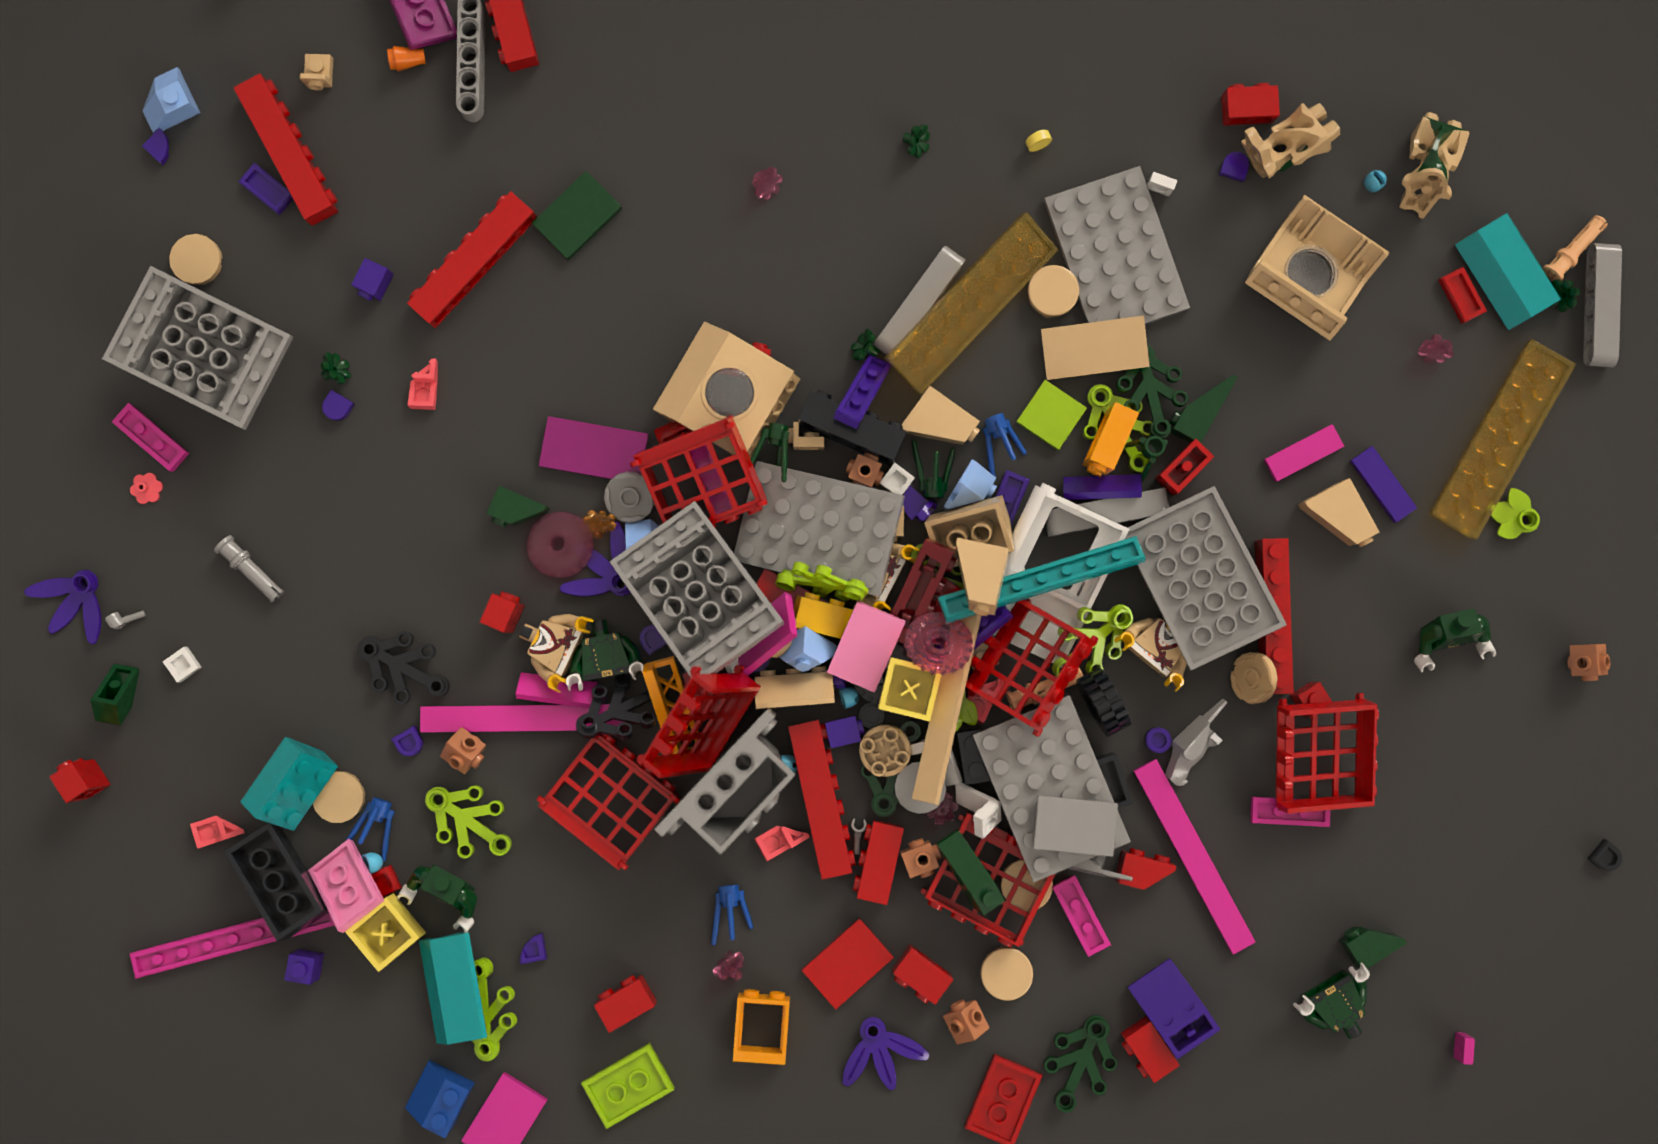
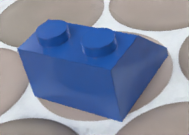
M429 1060L405 1108L423 1128L446 1138L452 1131L475 1082Z

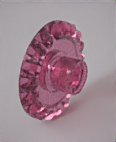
M553 512L545 514L530 528L526 549L529 559L540 572L550 577L565 578L577 574L587 565L593 552V537L587 524L578 516L568 512ZM562 537L564 539V547L559 551H555L553 542L555 539Z
M930 612L917 617L910 624L905 635V648L907 650V657H910L913 665L919 666L921 671L926 670L931 675L941 674L944 676L947 673L954 674L969 661L973 651V639L969 629L961 620L946 623L943 612ZM933 644H938L943 648L937 649L933 646Z

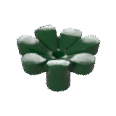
M927 125L913 126L911 134L904 133L902 141L909 144L907 153L912 156L914 155L918 159L921 157L922 151L927 152L929 149V145L925 143L930 138V133L927 132Z
M1560 280L1552 281V285L1561 300L1549 307L1553 308L1559 305L1558 310L1560 312H1565L1568 308H1574L1577 305L1574 297L1580 295V290L1572 287L1573 282L1571 280H1565L1564 282Z
M867 328L864 334L861 333L859 335V343L854 342L852 344L851 350L855 351L852 359L862 360L866 354L874 357L878 355L879 349L873 346L876 336L872 334L873 332Z
M327 352L323 356L324 361L320 364V367L323 370L321 376L325 380L335 379L337 384L345 383V379L351 378V373L345 370L350 367L347 360L340 362V356L337 353L331 355Z

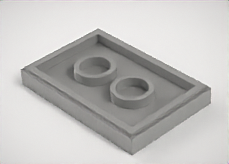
M1037 795L1033 849L1113 857L1118 803Z

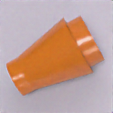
M393 46L392 49H387L390 70L397 69V72L426 64L423 48L410 50L408 47Z

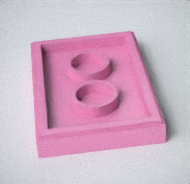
M857 601L827 673L875 693L906 621Z
M347 839L308 870L339 932L344 933L385 901L353 840Z

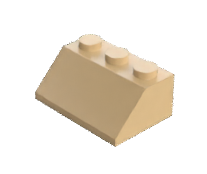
M1003 495L932 514L925 521L929 538L955 550L953 555L955 558H957V538L1009 548V552L1014 551L1011 523ZM958 558L954 567L959 566Z
M827 666L811 668V673H801L797 669H786V674L776 675L775 670L760 671V676L755 677V682L761 686L755 696L756 709L835 703L833 675L827 673Z

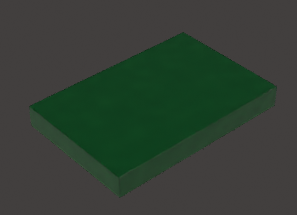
M585 171L532 224L569 260L622 209V206Z

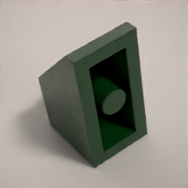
M498 486L486 514L493 516L492 522L506 528L507 523L516 526L547 514L550 508L502 486Z
M119 664L112 665L90 700L95 721L121 726L133 705L139 668Z
M1361 926L1348 929L1344 933V937L1339 939L1354 965L1360 968V963L1362 962L1367 969L1407 944L1406 940L1398 935Z

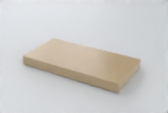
M1144 315L1041 329L1047 380L1150 367Z

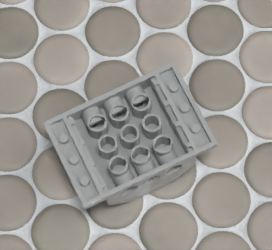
M150 266L102 359L246 430L294 337Z
M695 501L610 561L613 568L690 677H692L690 669L693 666L702 668L700 674H716L785 624Z
M768 708L654 830L662 837L667 832L672 835L686 821L720 854L726 850L743 830L748 833L759 822L758 820L762 814L761 811L764 810L767 813L777 803L780 795L779 792L795 776L794 772L781 760L779 750L765 737L778 722L774 719L778 713L772 708Z

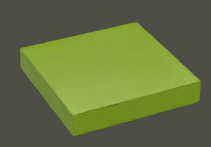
M1044 380L1016 423L1058 451L1087 407L1047 380Z

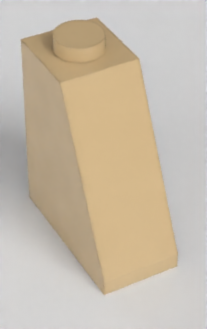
M929 386L903 422L902 430L906 431L908 435L964 445L966 440L972 442L980 431L977 428L980 421Z
M1350 478L1342 480L1298 504L1302 511L1348 546L1356 544L1359 547L1365 546L1374 541L1372 536L1379 533Z
M957 538L956 554L968 608L981 616L995 615L1008 563L1009 548Z

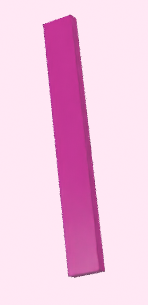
M602 704L599 714L607 711L610 704ZM568 705L420 707V732H457L461 727L468 732L577 731V719L581 715L587 714L589 708ZM611 720L607 722V724L614 726H618L620 723H623L622 721Z
M1153 759L1133 770L1230 952L1234 955L1256 943L1157 759Z
M327 913L293 936L331 927L335 924L330 914ZM262 917L129 953L135 979L275 942L276 939Z

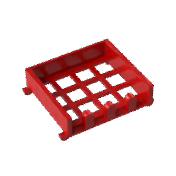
M732 415L713 424H707L693 432L682 434L668 442L657 444L645 451L641 450L633 455L635 460L630 462L631 467L638 465L662 523L673 517L671 511L679 508L683 510L687 505L702 499L710 514L708 519L714 528H716L715 523L723 520L725 524L731 523L739 519V514L747 512L748 515L757 513L763 509L762 506L768 504L767 497ZM729 436L736 454L719 460L712 442ZM706 445L714 463L697 469L690 451ZM684 454L691 472L675 478L667 460ZM739 459L746 477L729 483L721 465ZM662 462L669 480L658 484L651 466ZM716 468L723 486L706 492L699 474ZM694 476L701 494L684 500L677 483ZM748 482L755 500L738 506L731 488ZM671 485L679 503L668 507L661 489ZM726 491L733 508L716 514L709 497Z
M1028 598L1015 602L1010 611L1014 617L999 629L995 637L990 636L984 641V644L989 647L981 659L976 656L972 658L970 665L975 670L966 682V687L969 689L968 695L973 697L977 693L1034 729L1032 734L1039 737L1043 731L1042 727L1050 720L1051 711L1063 699L1065 688L1069 682L1076 678L1078 667L1083 659L1090 655L1092 647L1098 642V638L1094 635L1089 638L1086 634L1034 606ZM1029 611L1043 618L1034 635L1020 628ZM1049 622L1063 630L1054 647L1039 639ZM1016 632L1030 639L1021 656L1007 649ZM1068 634L1080 639L1070 656L1059 650ZM1036 643L1050 651L1041 668L1026 660ZM1004 653L1018 661L1008 677L994 670ZM1056 655L1067 661L1057 678L1046 672ZM1023 664L1037 672L1028 689L1013 681ZM991 674L1005 682L995 698L981 690ZM1043 676L1054 682L1044 699L1033 693ZM1010 685L1024 693L1015 710L1000 702ZM1030 697L1041 703L1031 720L1020 714Z
M736 665L734 673L700 674L701 667H691V679L647 752L637 757L638 764L640 766L645 765L658 778L710 771L761 686L743 672L745 668L743 665ZM699 686L704 688L701 693L695 694ZM716 699H722L716 710L708 713ZM703 700H709L702 713L695 714L700 709ZM686 708L690 710L689 714L682 715ZM705 719H710L704 730L696 733ZM697 720L690 733L683 734L686 732L689 723ZM672 730L676 732V735H670ZM697 739L693 748L687 749L691 740ZM684 741L677 754H672L677 743Z
M1356 693L1355 700L1287 705V699H1279V705H1277L1276 807L1278 810L1292 814L1375 806V796L1377 795L1375 773L1378 768L1376 760V746L1378 745L1377 721L1379 719L1377 704L1364 699V693ZM1356 711V723L1340 724L1341 712ZM1334 713V725L1317 726L1318 714ZM1311 715V727L1294 728L1295 716ZM1356 729V747L1340 748V730ZM1333 731V749L1317 750V732ZM1311 733L1310 751L1294 752V734ZM1355 753V771L1339 772L1340 754ZM1333 755L1332 773L1316 774L1317 756ZM1310 757V775L1294 776V758ZM1355 777L1354 794L1339 796V778ZM1332 779V796L1316 798V780ZM1310 781L1309 798L1293 800V782Z
M599 733L596 737L590 739L545 798L539 795L536 800L540 803L538 807L618 871L621 868L627 870L629 867L626 864L628 859L672 803L678 804L681 799L678 798L679 794L675 792L677 787L667 779L664 781L660 780L645 765L640 766L635 760L637 755L627 747H624L622 750L615 744L617 740L613 736ZM596 743L610 753L599 769L585 759ZM614 757L629 768L618 784L603 773ZM580 763L595 773L584 788L569 778ZM633 773L649 784L638 799L622 788ZM598 777L614 788L603 803L587 792ZM565 782L579 792L568 808L554 797ZM652 788L668 799L657 815L641 803ZM618 792L633 803L622 819L607 808ZM583 796L598 807V810L587 823L572 812ZM637 807L653 819L642 834L626 823ZM602 812L618 823L607 838L591 827ZM622 827L637 838L626 854L611 842Z
M966 812L965 816L959 814L957 818L962 821L958 829L962 835L965 830L974 834V815ZM995 827L984 839H980L974 851L978 857L986 841L1003 849L995 867L982 860L980 862L986 869L992 872L990 876L993 880L996 875H999L1014 883L1006 900L1001 904L1003 906L995 922L977 914L978 911L975 908L971 911L955 902L962 889L959 883L951 899L935 892L943 874L957 881L954 874L946 870L948 864L944 858L928 890L922 888L920 893L924 894L925 898L929 900L927 904L939 911L945 908L952 912L950 916L962 923L968 920L975 924L974 929L985 935L991 932L999 936L997 941L1010 948L1013 944L1019 947L1024 943L1023 938L1055 874L1045 877L1038 890L1022 882L1027 871L1025 863L1017 878L999 870L1007 853L1022 860L1024 859L1014 836ZM1019 886L1036 894L1028 912L1011 904ZM1007 908L1025 917L1016 934L999 925Z

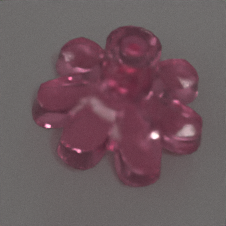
M769 167L767 170L763 169L754 175L752 184L756 187L755 195L758 198L763 197L767 200L771 197V191L775 194L779 192L780 187L776 183L782 182L783 177L780 174H776V168Z
M1433 335L1431 340H1424L1418 354L1421 356L1425 355L1424 361L1426 363H1432L1434 358H1436L1437 362H1444L1445 357L1452 358L1454 355L1451 349L1452 342L1449 339L1442 341L1441 335Z
M947 792L941 804L936 809L926 813L927 818L932 819L935 817L937 825H942L944 819H947L949 822L953 821L955 816L952 812L959 809L958 803H951L953 795Z
M730 950L725 954L726 960L721 958L717 962L718 966L713 969V973L720 980H726L730 976L737 981L743 975L739 969L744 965V957L741 952H737L734 955L733 951Z

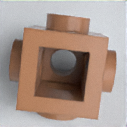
M864 453V456L858 454L856 460L851 458L845 471L849 473L848 481L870 488L873 485L879 486L884 474L880 470L882 464L878 462L879 458L869 453ZM861 467H868L870 473L868 475L861 474Z
M1606 644L1570 645L1568 668L1572 676H1581L1582 681L1599 680V675H1608L1611 662L1609 655L1606 654Z
M461 727L446 742L440 757L447 761L452 768L459 770L465 775L471 767L476 769L483 761L484 756L482 753L486 744L477 736L472 735Z
M923 838L908 843V848L900 850L910 878L918 875L921 878L935 874V869L939 868L937 861L942 859L937 845L931 846L929 840L924 841ZM921 855L926 856L923 861H919L918 858Z
M964 999L953 1003L950 1006L951 1010L943 1016L956 1044L975 1041L990 1028L976 1000L965 1002Z

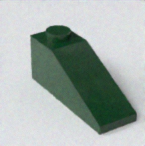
M1233 374L1184 407L1181 411L1176 410L1169 421L1172 425L1170 433L1188 443L1194 439L1201 443L1238 377Z
M958 829L936 843L973 908L984 916L1005 901L994 880Z

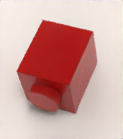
M1309 682L1295 691L1294 694H1290L1295 704L1332 702L1320 682ZM1302 715L1303 717L1311 718V715Z

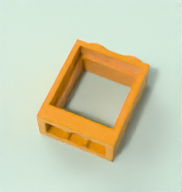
M1117 402L1106 410L1082 464L1088 467L1087 472L1101 477L1102 474L1107 475L1115 469L1139 412Z
M745 989L744 993L738 994L733 1061L785 1065L790 996H785V992L770 991L769 995L759 994V991L754 989ZM744 1003L783 1006L780 1048L742 1045Z

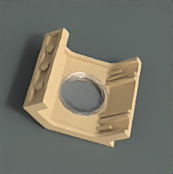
M1304 195L1251 269L1245 283L1331 341L1346 323L1347 317L1344 316L1367 280L1386 259L1389 252Z
M704 322L653 410L673 423L677 422L691 431L698 430L707 424H713L732 415L751 458L761 437L762 428L768 429L769 423L776 422L800 378L794 374L792 369L732 333ZM729 436L712 442L731 455L736 454Z

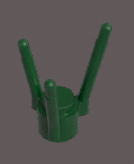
M769 423L768 429L762 428L761 437L750 459L752 464H754L765 440L768 439L769 445L777 447L776 466L781 467V480L786 482L789 427L783 424Z
M1151 436L1148 439L1141 437L1139 440L1130 441L1125 444L1126 448L1140 445L1141 453L1148 459L1141 473V483L1146 478L1152 465L1156 462V458L1165 451V447L1168 444L1167 440H1163L1158 436Z
M912 440L913 454L919 478V491H924L923 497L944 498L956 449L952 447L950 450L943 480L942 477H938L939 452H934L933 476L927 477L925 482L917 442Z

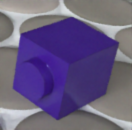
M364 258L351 285L358 290V296L368 301H371L372 298L381 301L394 274L388 268Z
M855 715L825 722L831 748L860 742V735L865 734L862 720H856Z
M298 949L289 954L284 981L311 985L319 980L324 953Z

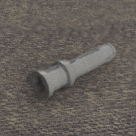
M232 535L225 537L214 548L216 554L220 553L230 563L229 566L232 569L239 570L271 603L276 601L275 598L279 599L283 595L284 591L250 559L251 556L247 550L243 551L234 542Z

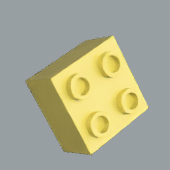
M890 657L878 709L930 721L942 670Z
M394 893L384 898L385 901L345 931L378 972L387 967L426 934L425 930L402 902L397 899Z

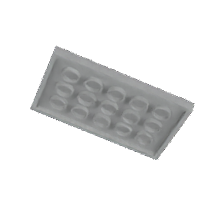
M1140 166L1044 198L1043 201L1066 267L1077 279L1079 285L1078 301L1086 323L1144 315L1145 324L1190 309Z
M756 461L755 471L767 497L768 504L762 506L763 509L757 513L748 515L747 512H744L734 551L737 559L741 563L782 572L784 569L792 571L794 562L807 564L809 566L808 572L813 574L817 565H825L832 569L831 575L845 581L858 579L865 583V587L869 590L868 594L880 597L905 496L787 468V480L782 482L780 466ZM751 488L749 490L747 502L755 500Z
M1215 486L1128 527L1129 531L1125 539L1137 536L1146 558L1145 562L1137 564V567L1190 671L1287 625Z
M1070 695L1063 697L1061 702L1054 706L1050 713V720L1042 727L1043 731L1039 737L1032 734L1034 731L1032 727L1016 717L972 735L1033 882L1098 856L1033 849L1037 795L1114 802ZM1038 708L1021 715L1031 720ZM1118 810L1114 849L1131 842Z

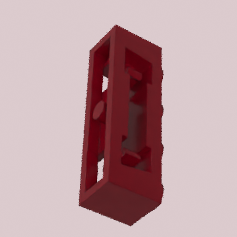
M930 538L925 539L891 612V615L898 617L901 610L907 607L924 569L933 573L937 563L941 564L937 575L934 574L914 614L917 617L913 626H909L913 614L905 611L901 619L906 622L898 641L909 647L913 641L919 642L924 628L920 627L924 617L930 618L935 608V605L931 604L935 594L941 595L946 584L942 580L945 572L951 573L957 561V558L953 557L955 550ZM928 555L930 558L927 564L925 565V568L922 569V564L926 556Z

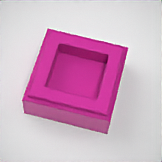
M1455 1032L1453 1058L1462 1064L1472 1065L1474 1061L1475 1039L1466 1033Z

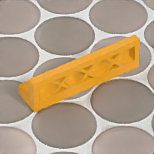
M674 656L645 663L642 672L660 728L670 713L669 707L673 708L675 703L667 700L665 697L668 688L670 687L678 691L680 695L685 689ZM670 665L673 674L669 681L660 677L656 668ZM686 708L683 714H689L690 710ZM695 720L689 723L691 729L695 724ZM687 729L683 734H689L690 730ZM672 730L670 735H676V732ZM680 741L677 743L672 754H677L681 747Z

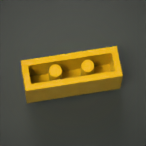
M805 592L804 597L797 595L794 605L796 628L806 626L816 633L841 639L854 608L844 607L845 602L831 598L829 603L819 601V595Z

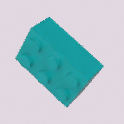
M285 737L240 802L254 818L294 831L338 768V765L322 750Z

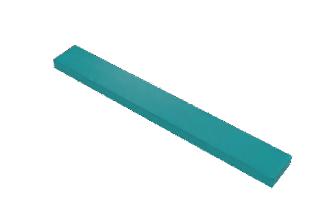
M1137 536L1005 576L997 608L1144 563L1146 558ZM964 589L938 597L946 623L976 615L968 608Z

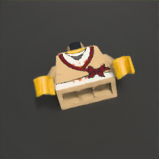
M893 543L881 596L868 594L860 602L879 610L887 608L891 611V608L885 601L906 560L915 562L916 559L911 558L910 553L913 550L919 551V548L912 545Z
M563 614L552 616L548 621L542 620L538 629L528 624L523 626L519 637L531 642L527 652L531 656V663L539 676L548 683L550 689L560 693L558 684L560 682L566 684V679L561 676H566L577 646L581 644L585 633H591V631L586 630L587 622H594L591 618Z
M1146 618L1133 622L1121 635L1114 639L1115 642L1119 640L1124 642L1125 646L1122 648V651L1129 649L1161 677H1167L1170 674L1164 682L1166 687L1173 682L1176 687L1174 691L1177 692L1183 686L1186 662L1166 622L1162 619Z

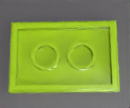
M650 1042L581 1082L606 1129L675 1089Z

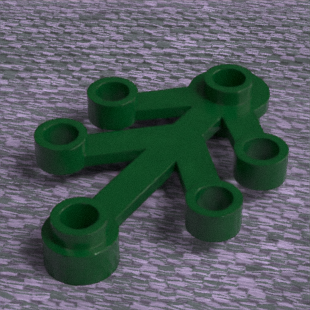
M1147 344L1150 367L1127 370L1125 375L1117 381L1116 388L1121 393H1127L1133 386L1132 380L1139 370L1141 371L1142 382L1131 399L1126 401L1123 406L1132 405L1134 410L1138 412L1140 402L1147 395L1153 419L1152 424L1149 426V434L1164 440L1171 432V425L1163 417L1158 393L1169 399L1175 407H1183L1188 402V394L1182 390L1175 391L1153 377L1152 369L1163 374L1169 383H1177L1182 377V370L1177 366L1169 367L1155 357L1154 349ZM1170 372H1176L1178 378H1172ZM1126 381L1129 387L1123 388L1120 382ZM1177 395L1182 396L1183 399H1184V402H1182V403L1178 402V401L1176 400V396H1177ZM1158 424H1162L1165 427L1164 432L1157 429Z
M906 721L901 725L900 729L904 732L908 726H912L915 729L914 734L908 736L910 743H912V741H916L919 738L921 730L914 721ZM862 765L861 774L867 779L874 794L871 800L873 812L880 817L890 816L896 810L897 803H899L894 793L898 774L886 777L887 781L884 789H882L875 775L864 774L865 766ZM881 799L888 800L889 805L887 808L879 806Z
M1100 1015L1088 1017L1084 1022L1083 1028L1067 1034L1058 1032L1054 1036V1043L1061 1050L1067 1049L1070 1043L1085 1039L1082 1048L1059 1057L1047 1056L1043 1061L1045 1070L1051 1074L1056 1073L1059 1068L1075 1063L1064 1089L1059 1090L1054 1097L1057 1108L1063 1113H1069L1076 1107L1077 1102L1074 1092L1085 1067L1091 1079L1090 1087L1093 1093L1103 1095L1107 1091V1084L1101 1078L1092 1055L1096 1043L1102 1055L1101 1065L1106 1071H1114L1117 1068V1059L1112 1055L1106 1040L1110 1026L1107 1020ZM1094 1024H1100L1098 1032L1092 1031ZM1060 1037H1066L1064 1045L1058 1044L1057 1041ZM1111 1058L1114 1061L1113 1065L1105 1066V1061ZM1049 1061L1056 1062V1066L1053 1069L1047 1068ZM1096 1083H1103V1088L1095 1090L1094 1086ZM1066 1095L1069 1097V1101L1061 1103L1060 1098Z

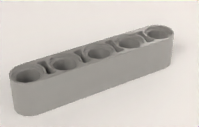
M458 0L456 106L468 122H477L484 114L486 13L480 0ZM477 5L475 10L467 11L469 6ZM476 30L473 36H466L468 31ZM476 54L474 60L466 61L467 56ZM469 79H476L472 86H465ZM468 104H476L473 110L465 111Z
M1591 243L1587 250L1583 361L1586 366L1615 367L1619 359L1622 248L1619 244Z
M945 245L878 336L873 346L895 360L958 274L966 260Z
M1166 488L1144 491L1141 498H1113L1077 504L1118 524L1145 519L1169 508ZM1061 508L1052 509L1045 523L1048 537L1098 528L1096 524Z

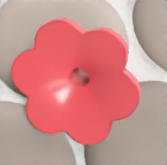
M147 473L144 476L137 475L134 477V484L130 488V493L136 496L140 504L159 500V492L163 490V484L157 480L155 474Z

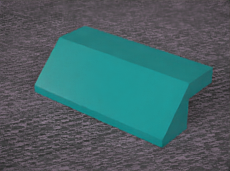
M1508 213L1455 244L1508 330L1561 300Z
M455 933L440 938L419 940L436 1043L448 1045L486 1038L487 1032L469 933Z

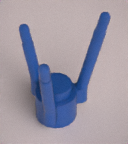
M1003 413L985 419L986 427L982 429L986 440L989 471L994 476L995 467L991 435H993L994 439L1002 438L1011 460L1014 461L1016 456L1008 440V433L1023 455L1027 454L1021 441L1012 429L1009 420L1005 419Z
M372 797L371 802L368 801L364 812L346 840H352L365 819L368 818L358 840V844H363L373 822L382 823L385 818L381 855L383 862H385L391 822L395 811L391 810V802Z
M738 884L719 886V893H715L716 906L711 940L713 946L716 945L721 904L723 908L727 907L730 940L733 941L735 939L733 907L738 906V901L740 902L748 928H753L744 899V890H739Z

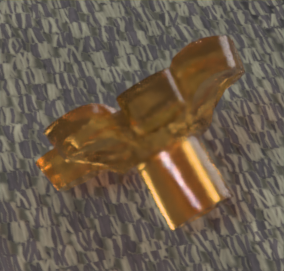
M590 510L587 512V516H583V523L588 525V530L593 532L595 538H602L603 533H606L608 530L614 531L617 525L614 523L616 516L613 514L606 516L604 511H598L597 515L594 510Z

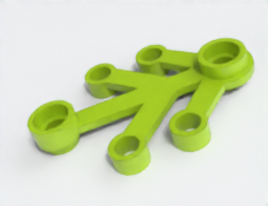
M1098 384L1093 386L1087 395L1088 403L1091 405L1092 410L1088 425L1083 429L1084 438L1087 440L1094 439L1102 412L1105 415L1106 410L1115 402L1124 405L1130 399L1113 395L1111 389L1106 385ZM1101 393L1104 396V401H1097L1096 394ZM1140 402V404H1139V410H1138L1139 413H1140V412L1142 411V409H1143V404H1142V402ZM1136 420L1132 430L1139 431L1144 437H1149L1150 434L1143 430V426L1145 424L1151 425L1152 421L1143 422ZM1087 428H1093L1095 435L1089 436ZM1130 436L1128 437L1127 442L1132 441ZM1124 446L1130 458L1128 461L1129 468L1135 473H1142L1148 459L1137 450L1136 446L1128 448ZM1135 459L1142 461L1143 465L1141 468L1134 465Z
M794 562L792 571L784 569L778 574L775 582L777 587L787 591H794L796 584L814 586L812 593L822 598H826L827 594L836 590L834 596L843 601H849V599L862 601L869 591L865 587V583L858 579L845 581L831 575L832 569L825 565H817L814 574L808 572L809 566L802 562Z
M1123 604L1115 605L1110 611H1093L1088 607H1081L1077 612V618L1084 624H1090L1092 621L1106 622L1099 629L1075 628L1086 634L1089 638L1092 635L1098 638L1097 644L1092 647V659L1085 666L1087 673H1090L1094 665H1097V668L1103 669L1102 659L1104 652L1112 660H1117L1121 657L1122 640L1115 642L1114 639L1132 624L1133 615L1131 609ZM1086 612H1089L1088 617L1086 619H1083V615ZM1121 613V618L1117 620L1118 615ZM1058 628L1059 637L1063 632L1060 628ZM1112 632L1111 643L1107 644L1104 650L1106 636ZM1068 634L1065 641H1070L1072 639L1078 638L1071 634ZM1116 648V652L1111 655V650ZM1059 658L1053 663L1052 671L1055 676H1058L1061 672L1059 671L1061 665H1065L1067 662L1063 658Z
M474 785L467 790L449 792L444 787H434L427 792L425 803L429 810L435 812L438 829L436 839L442 844L448 843L454 836L453 831L447 825V812L455 820L459 844L457 854L459 857L466 859L474 853V846L469 843L467 827L489 842L490 851L494 855L501 856L510 851L512 842L507 835H497L473 818L502 814L504 804L500 800H494L487 805L460 809L452 802L466 799L470 801L480 800L483 797V789L478 785ZM473 788L479 791L477 798L471 796ZM436 795L443 797L442 804L436 803ZM494 803L500 806L498 813L492 811ZM442 831L448 832L449 838L447 840L441 838ZM502 839L505 841L506 846L504 849L498 847V840ZM463 846L469 847L470 853L468 855L462 853Z
M482 957L475 960L474 964L487 1037L471 1041L475 1044L474 1051L476 1056L482 1061H491L498 1056L500 1051L499 1041L509 1029L516 1025L517 1017L512 1012L503 1014L499 1018V1026L492 1034L491 1022L505 1004L513 1000L515 992L510 986L502 987L497 992L496 1000L489 1007L487 977L493 972V964L488 958ZM477 966L482 968V974L478 973ZM504 990L507 991L509 994L508 999L504 998L503 996ZM505 1017L510 1018L511 1025L506 1024ZM484 1044L488 1046L489 1052L484 1050Z

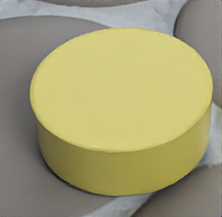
M1039 130L1031 134L1025 143L1030 152H1035L1049 145L1052 138L1048 130Z

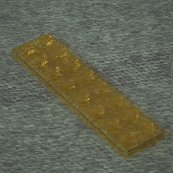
M1027 212L1022 213L884 358L917 394H922L1030 281L1032 276L1058 251V248Z
M1533 339L1526 342L1429 513L1430 516L1472 540L1478 539L1576 365L1575 363Z

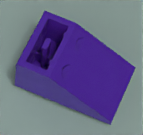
M1170 958L1127 986L1171 1053L1177 1059L1221 1030Z

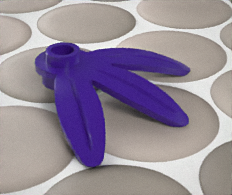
M613 522L610 531L612 560L626 550L625 533L619 522ZM576 543L574 545V549L581 560L591 570L600 575L602 579L587 578L564 583L560 586L562 593L579 597L596 596L609 591L621 597L631 593L626 585L620 588V582L623 580L603 555L584 544Z
M87 569L80 570L73 578L43 580L24 590L26 596L37 598L54 597L69 593L53 615L48 626L49 633L54 634L68 625L76 616L83 603V621L87 641L92 645L97 642L101 629V611L94 594L98 588V579L92 571Z
M869 1017L861 1024L860 1034L863 1039L853 1050L847 1061L843 1074V1085L850 1086L859 1078L867 1065L870 1053H872L881 1081L889 1090H894L896 1088V1072L887 1047L904 1057L914 1060H927L929 1053L914 1040L898 1033L886 1031L885 1024L881 1019ZM869 1027H877L878 1033L870 1035L868 1033Z

